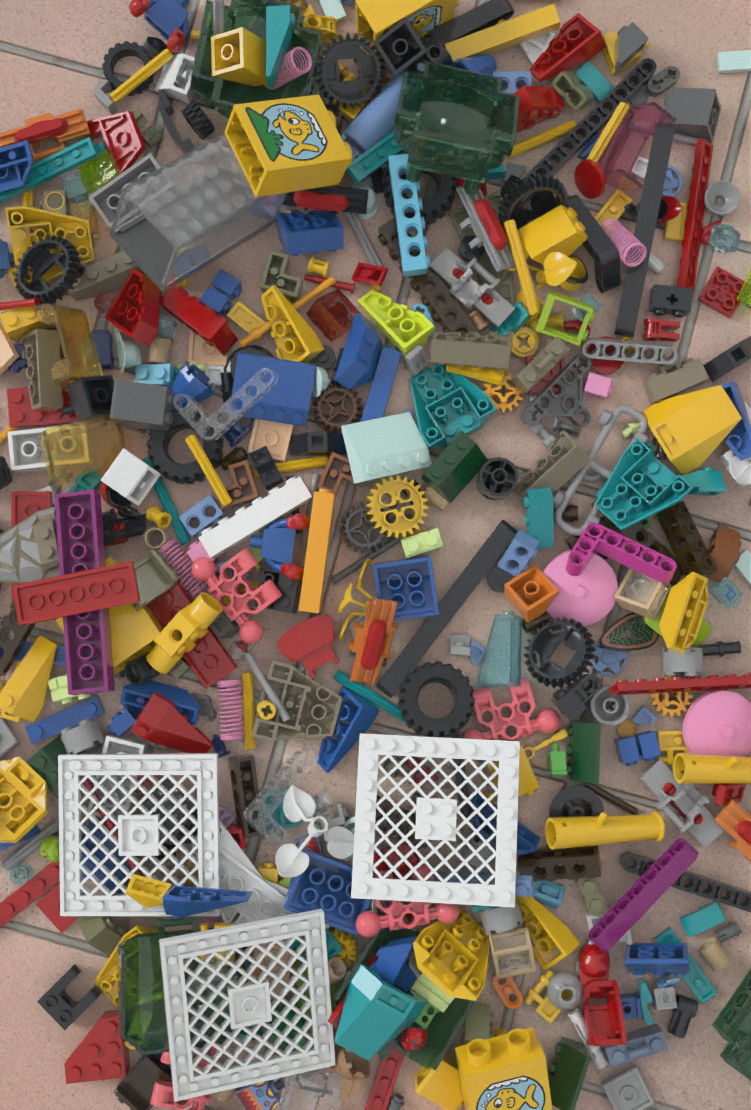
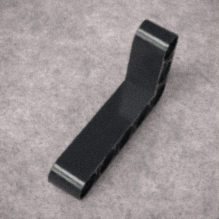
M575 194L569 197L568 208L571 207L578 215L576 218L586 229L585 233L588 239L582 244L594 260L596 285L603 294L621 284L618 250L579 196Z

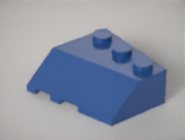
M274 209L278 237L287 255L298 256L301 253L316 254L319 251L334 252L337 249H343L344 227L334 211L310 210L308 214L298 212V210H291V213H281V209Z

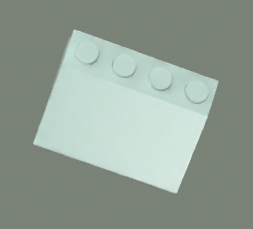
M410 412L341 426L354 484L413 471L431 465L428 447Z

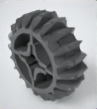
M362 502L359 503L360 509H356L355 505H352L351 507L354 512L351 513L349 510H346L345 512L349 517H341L343 521H346V524H339L341 528H345V530L340 531V535H347L342 541H350L347 545L348 548L355 545L354 552H357L358 547H360L361 554H364L365 548H368L369 554L372 553L371 547L379 551L377 544L384 547L385 543L382 539L389 540V537H386L384 532L371 543L370 534L378 528L373 529L372 526L375 525V522H368L365 513L370 511V508H363ZM360 514V524L349 528L352 519ZM363 519H365L367 526H371L368 529V538L366 533H363L364 531H360V528L363 527ZM350 534H362L366 544L355 541Z

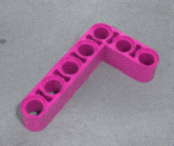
M591 523L585 528L570 552L566 571L571 576L581 575L594 553L598 552L660 583H668L672 580L677 565L673 559L600 524Z

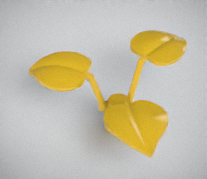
M507 238V242H506V243H507V245H508V247H509V249H510V245H509L508 238ZM521 241L524 255L527 260L529 258V253L527 252L524 244ZM552 252L544 261V269L528 265V269L537 271L536 280L539 285L534 290L537 291L540 288H544L545 285H561L573 273L578 262L561 252ZM516 267L508 269L510 271H517ZM522 290L517 294L514 302L521 301L527 307ZM536 295L541 313L542 301L541 298L538 295ZM540 313L532 315L524 325L528 326L537 319Z
M367 559L363 563L355 585V589H358L368 599L373 597L362 589L361 584L364 571L374 562L372 559ZM353 582L350 583L344 593V599L341 601L338 609L339 614H341L343 608L349 602L364 607L363 611L367 612L368 600L364 604L351 597ZM350 610L339 633V641L344 644V631L348 622L354 616L365 617L366 613L352 612L353 610Z

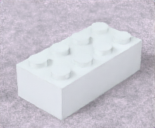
M85 423L8 432L11 470L16 473L94 465L91 428Z
M110 734L106 736L102 754H144L147 752L149 744ZM96 775V778L101 781L105 775ZM125 775L113 776L120 781ZM109 778L103 783L109 791L115 786ZM129 778L122 783L128 791L135 786ZM99 788L96 790L102 800L106 795ZM119 788L112 793L119 801L126 796ZM109 798L103 803L109 811L116 806ZM127 798L122 804L131 811L134 803ZM91 800L88 806L89 811L95 807ZM119 808L113 813L117 819L119 814H124ZM97 810L93 813L94 816L101 817Z

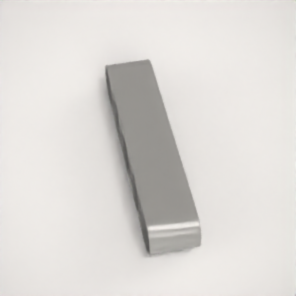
M586 338L585 342L582 341L580 345L583 354L588 358L672 364L678 357L677 351L671 345L661 343ZM588 344H595L592 352H586ZM609 345H613V352L610 354H606L605 348ZM627 347H633V352L630 355L624 354ZM652 348V354L644 357V351ZM666 350H671L669 358H663V353Z

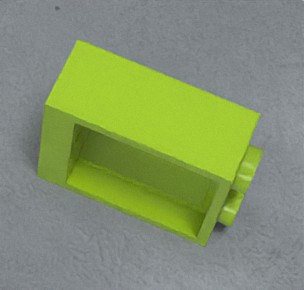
M550 290L536 331L553 337L557 336L561 340L579 346L581 340L585 342L589 330H586L588 322L592 323L596 314L593 311L594 305ZM555 300L587 311L578 336L546 325Z

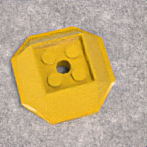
M21 757L0 761V843H17L47 814V783ZM10 801L8 805L4 806L5 802Z

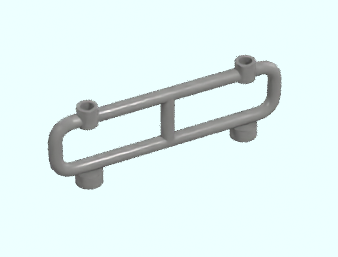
M621 405L612 413L606 409L603 411L598 423L603 425L604 428L588 453L591 460L584 468L577 472L565 495L557 491L553 497V506L556 508L554 520L557 526L571 535L581 536L589 524H598L601 519L597 517L600 510L595 505L581 528H575L564 522L562 514L589 468L609 479L612 472L593 460L619 415L627 413L640 422V427L633 436L629 446L636 439L645 443L648 438L645 435L648 427L646 417L630 406Z

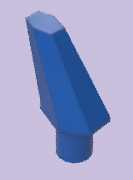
M596 133L593 140L588 141L577 156L579 159H585L589 156L601 135L600 133Z

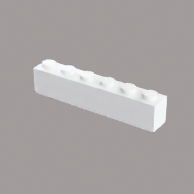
M295 476L290 478L282 488H273L268 492L269 495L267 497H259L252 501L253 505L247 509L245 507L238 509L235 512L236 515L232 518L225 517L220 520L217 527L213 529L209 527L201 532L202 535L198 538L210 558L214 559L251 535L264 529L270 523L312 500L313 498L300 477L296 479Z

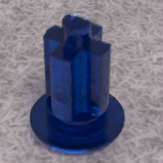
M214 734V739L211 742L215 752L218 753V759L229 755L231 751H227L223 740H220V736L218 737L217 734Z

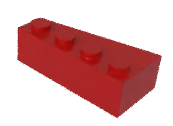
M174 286L164 292L159 298V304L163 309L182 324L185 323L196 335L198 334L211 347L214 345L221 355L225 356L238 341L237 336L227 325L229 321L225 317L215 315V311L211 307L201 305L202 302L194 295L190 297L183 287L177 288Z

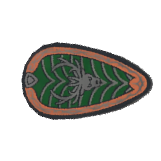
M632 612L607 627L599 639V644L606 649L614 651H636L654 645L658 640L659 634L644 623L642 615Z

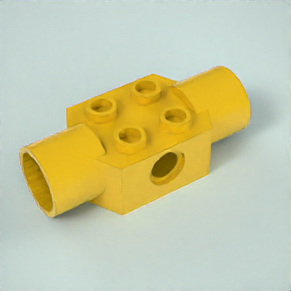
M201 592L191 604L180 610L155 638L154 642L156 645L146 655L148 663L158 672L167 674L185 652H190L196 646L194 642L206 635L208 632L207 628L223 610L219 602L211 595Z

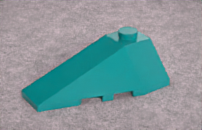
M290 5L266 6V78L269 88H273L292 37V26H296L295 13H291Z
M703 467V470L682 476L694 487L687 495L717 496L726 492L722 472L715 471L714 467Z

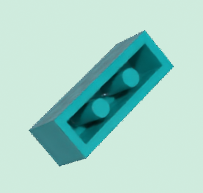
M551 488L527 489V497L523 498L524 508L527 509V514H524V524L527 526V531L524 532L539 541L537 549L554 548L553 494Z

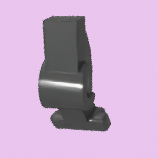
M557 416L554 419L552 431L558 429L560 434L564 429L570 436L579 437L581 429L560 422V418Z
M191 692L190 695L200 706L198 715L208 716L210 721H214L217 712L211 704L212 698L208 695L203 696Z

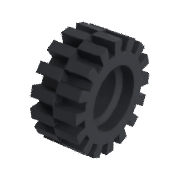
M193 101L181 111L187 123L202 140L215 131L212 122L196 102Z

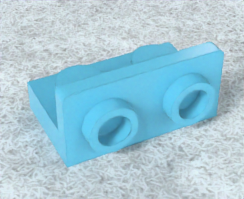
M170 363L140 364L135 367V381L133 382L171 388L173 385L174 365Z

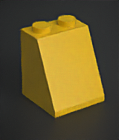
M243 27L211 37L213 77L251 86H260L268 83L266 78V41Z
M560 205L518 230L519 237L532 260L544 265L546 257L552 252H561L569 257L588 239L585 233L586 229L576 218L578 215L574 209Z
M46 305L4 310L0 314L6 334L19 344H21L19 337L37 328L46 329L53 326Z
M521 744L518 797L523 794L525 796L532 795L536 792L535 789L539 788ZM492 761L498 768L499 761ZM490 763L486 765L490 776L496 772ZM497 774V775L492 779V781H493L495 787L498 789V774Z
M437 1045L414 1076L415 1092L445 1110H459L463 1106L464 1100L457 1059Z

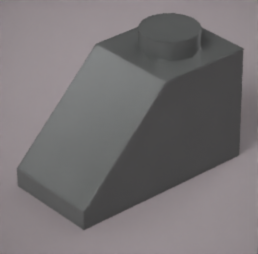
M634 22L629 26H623L617 33L618 38L615 43L616 72L645 47L649 39Z

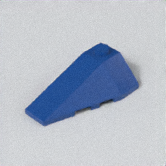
M731 381L722 385L742 419L724 440L742 461L751 457V422L738 384Z
M342 686L338 693L342 697V702L333 736H327L322 740L316 761L326 773H330L359 740L360 733L364 734L371 727L380 711L372 702L345 686Z
M172 885L163 895L162 900L166 915H172V918L181 919L184 916L248 902L252 892Z

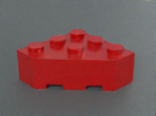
M524 85L488 114L483 121L491 138L503 141L523 130H529L548 119L556 118L560 115V111L565 108V105L554 87Z
M133 268L107 312L105 319L131 338L149 347L159 331L160 289L149 277Z
M125 1009L105 1011L64 1063L66 1084L124 1078L127 1076L131 1066L129 1048L124 1043L127 1033Z

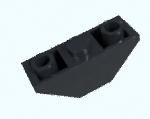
M751 336L703 365L712 382L751 359Z
M306 432L293 435L290 439V456L331 455L332 452L339 455H347L343 434Z

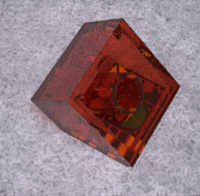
M336 289L316 299L306 315L322 331L324 336L332 342L351 329L355 313L360 312L339 289Z

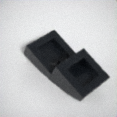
M267 446L249 453L266 490L284 482Z

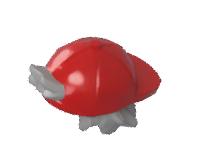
M589 940L580 949L575 962V972H578L580 975V980L584 987L593 981L609 980V952L603 951L593 941Z

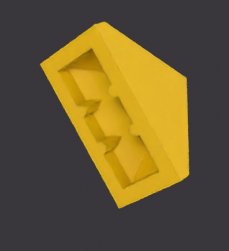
M133 874L126 894L144 908H150L163 904V895L172 884Z

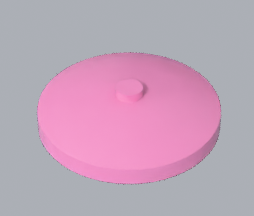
M572 550L565 551L549 561L542 571L559 590V594L546 611L555 620L558 617L562 621L566 617L568 620L572 618L576 622H580L582 626L594 624L603 619L615 604L614 595L618 590L615 573L603 557L594 553L583 573L579 576H571L566 571V564Z
M713 690L698 697L687 710L683 721V739L689 753L747 757L751 752V703L740 694L729 690Z

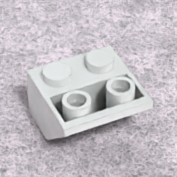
M183 53L174 54L173 58L164 64L154 89L155 92L159 93V90L163 89L166 96L190 104L203 73L201 60Z
M123 448L101 481L139 506L161 474Z

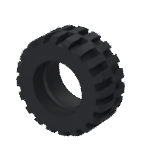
M420 146L419 150L411 147L408 148L407 153L403 150L398 155L412 153L413 160L417 161V172L414 173L427 174L438 185L437 193L427 200H422L423 210H419L420 217H424L426 226L428 221L430 224H433L438 217L442 219L446 211H449L452 207L457 187L455 170H452L453 165L451 162H446V156L442 153L436 154V150L433 148L430 151L425 150L424 146ZM387 166L384 177V197L386 198L387 207L391 208V213L395 216L389 166ZM406 174L400 176L402 180L408 177ZM405 193L402 195L403 198L410 199ZM407 212L404 214L407 218H413L415 216L412 212Z
M183 408L181 411L174 409L172 410L173 422L170 424L169 430L149 431L150 440H147V447H149L148 456L152 460L151 463L154 468L171 481L179 484L187 483L188 485L194 484L196 481L202 482L205 480L206 475L197 459L189 464L175 462L168 452L169 442L181 430L191 429L196 431L203 440V450L214 469H218L220 458H223L222 448L224 443L221 439L222 435L211 419L205 414H201L200 411H191L189 408Z
M440 661L432 664L430 662L424 663L423 666H418L409 673L401 686L398 696L400 715L402 720L406 721L407 727L409 729L412 728L415 731L414 733L419 736L420 734L425 737L443 738L452 736L469 721L468 719L473 713V705L475 704L473 686L470 687L468 677H464L461 674L463 671L459 668L457 670L454 669L452 664L447 663L445 665ZM433 682L445 685L454 696L452 711L440 719L426 716L418 705L420 690L425 685Z

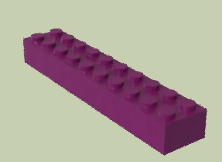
M95 490L54 494L60 576L106 567L101 494ZM109 608L64 617L63 627L68 695L115 691Z

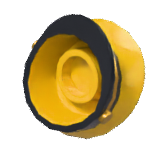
M570 255L569 258L578 263L570 277L560 286L567 291H576L583 283L587 282L588 272L580 258Z

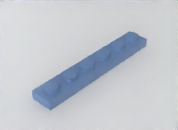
M437 871L443 879L451 873ZM457 872L463 880L472 874ZM477 873L484 882L492 875ZM433 874L434 881H440L435 874ZM453 875L447 882L461 881ZM516 875L515 896L534 897L533 877ZM476 876L467 882L482 884ZM495 877L488 884H494Z

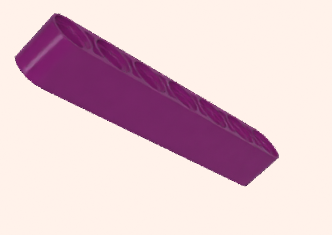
M684 838L674 841L591 928L588 934L589 939L603 951L610 950L691 866L698 857V851Z

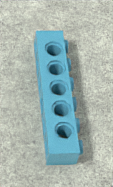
M412 153L388 156L403 277L426 274L427 267H430L429 255H425V248H428L427 237L423 236L422 229H425L424 217H420L419 211L423 210L422 199L417 196V191H420L419 179H415L414 173L417 172V161L413 160ZM406 174L409 176V179L402 180L400 176ZM404 193H409L412 195V197L410 199H405L402 197V195ZM407 212H412L415 216L413 218H407L404 214ZM409 231H415L417 233V236L409 237L407 233ZM417 250L420 254L414 257L409 252Z

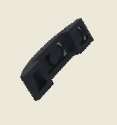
M163 89L159 90V108L171 139L187 157L199 163L201 161L190 138L182 141L169 118L174 113L173 108Z

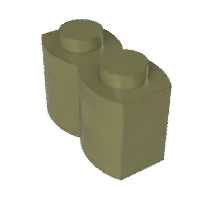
M571 70L560 72L552 81L554 89L560 95L565 96L569 106L575 110L585 108L594 98L591 89L581 84L578 75Z
M576 878V886L582 893V901L588 912L593 917L606 912L607 905L605 899L599 893L597 879Z

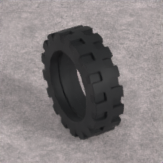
M124 41L123 44L117 43L104 56L105 62L102 64L103 73L112 89L115 90L124 83V81H120L114 75V67L121 58L136 56L143 61L144 66L152 58L144 46H139L136 42L129 43V41ZM155 73L128 95L134 96L137 93L139 95L143 93L144 89L147 90L150 87L149 84L153 83V75Z

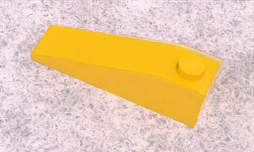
M272 285L261 295L266 317L270 320L273 330L271 331V336L275 338L278 348L275 349L278 359L306 363L325 350L316 333L275 285Z
M39 635L1 691V709L25 720L36 721L45 705L47 687H49L48 680L57 649L56 643Z
M515 896L524 921L522 924L529 931L533 955L544 970H547L569 955L580 945L570 929L533 897Z

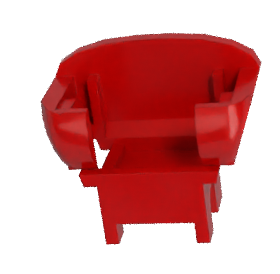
M329 615L314 616L299 623L282 635L277 642V649L292 662L304 663L311 678L316 676L314 669L333 659L336 665L340 663L331 646L334 643L333 639L336 638L333 617Z
M605 980L589 983L583 990L584 1007L582 1016L584 1018L587 1038L586 1045H627L624 1015L617 981ZM607 998V1005L588 1006L589 999Z

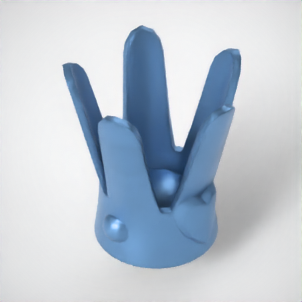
M665 973L662 977L654 979L657 986L652 990L671 987L679 983L680 978L664 982L672 974Z

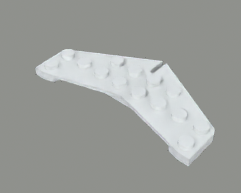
M219 820L220 889L252 892L248 902L220 908L224 923H230L237 912L240 915L234 922L236 925L296 914L283 908L288 888L265 880ZM197 848L193 853H194L195 857L198 859V848Z

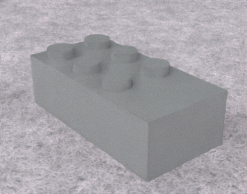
M149 153L88 198L111 229L163 199L165 195L175 192L176 189L152 154Z

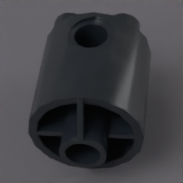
M500 457L490 459L485 462L477 474V490L487 499L494 501L504 499L517 486L519 478L517 468L508 459Z

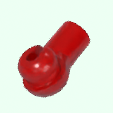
M719 220L703 227L700 237L703 245H711L713 243V233L723 228Z
M564 321V331H579L583 321ZM589 325L586 327V330H589L587 338L590 336L591 331Z

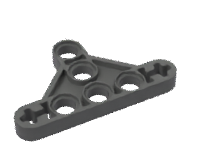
M584 354L575 356L522 411V422L525 425H534L544 416L568 417L575 426L589 424L591 415L583 405V375L590 369L591 359ZM579 360H584V366L579 367L576 370L575 367H577L581 363ZM567 371L573 374V379L570 382L565 379ZM555 384L560 387L558 395H555L552 391V387ZM542 397L548 402L546 408H542L539 404ZM567 398L572 400L573 405L571 409H567L565 406ZM535 410L539 411L533 414L532 420H528V413H533ZM580 412L585 416L583 423L577 420V415Z

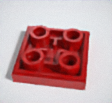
M717 266L697 300L730 319L750 285Z

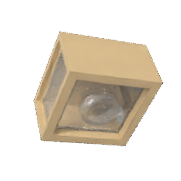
M629 568L614 595V599L621 608L654 620L672 586L670 582L660 583Z
M527 927L488 935L497 979L536 972L533 948Z

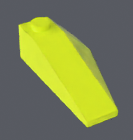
M373 289L358 300V303L390 343L402 352L401 355L404 358L416 345L419 344L424 347L435 328L422 313L414 312L408 309L406 305H400Z

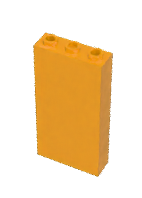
M319 489V492L314 491L299 611L322 613L336 505L335 495L328 489Z

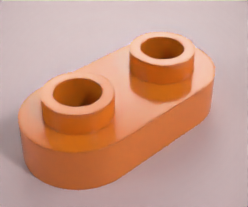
M495 972L492 982L505 1006L510 1009L519 1008L523 1002V996L511 976L505 977V981L501 983L498 981L499 979H497ZM515 994L516 997L513 1000L509 999V995Z

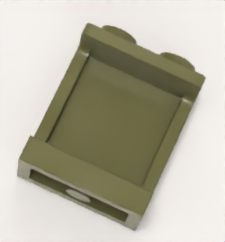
M154 549L149 552L147 557L134 565L141 602L131 605L137 612L173 588L178 580L175 571L165 564L162 555L156 553Z

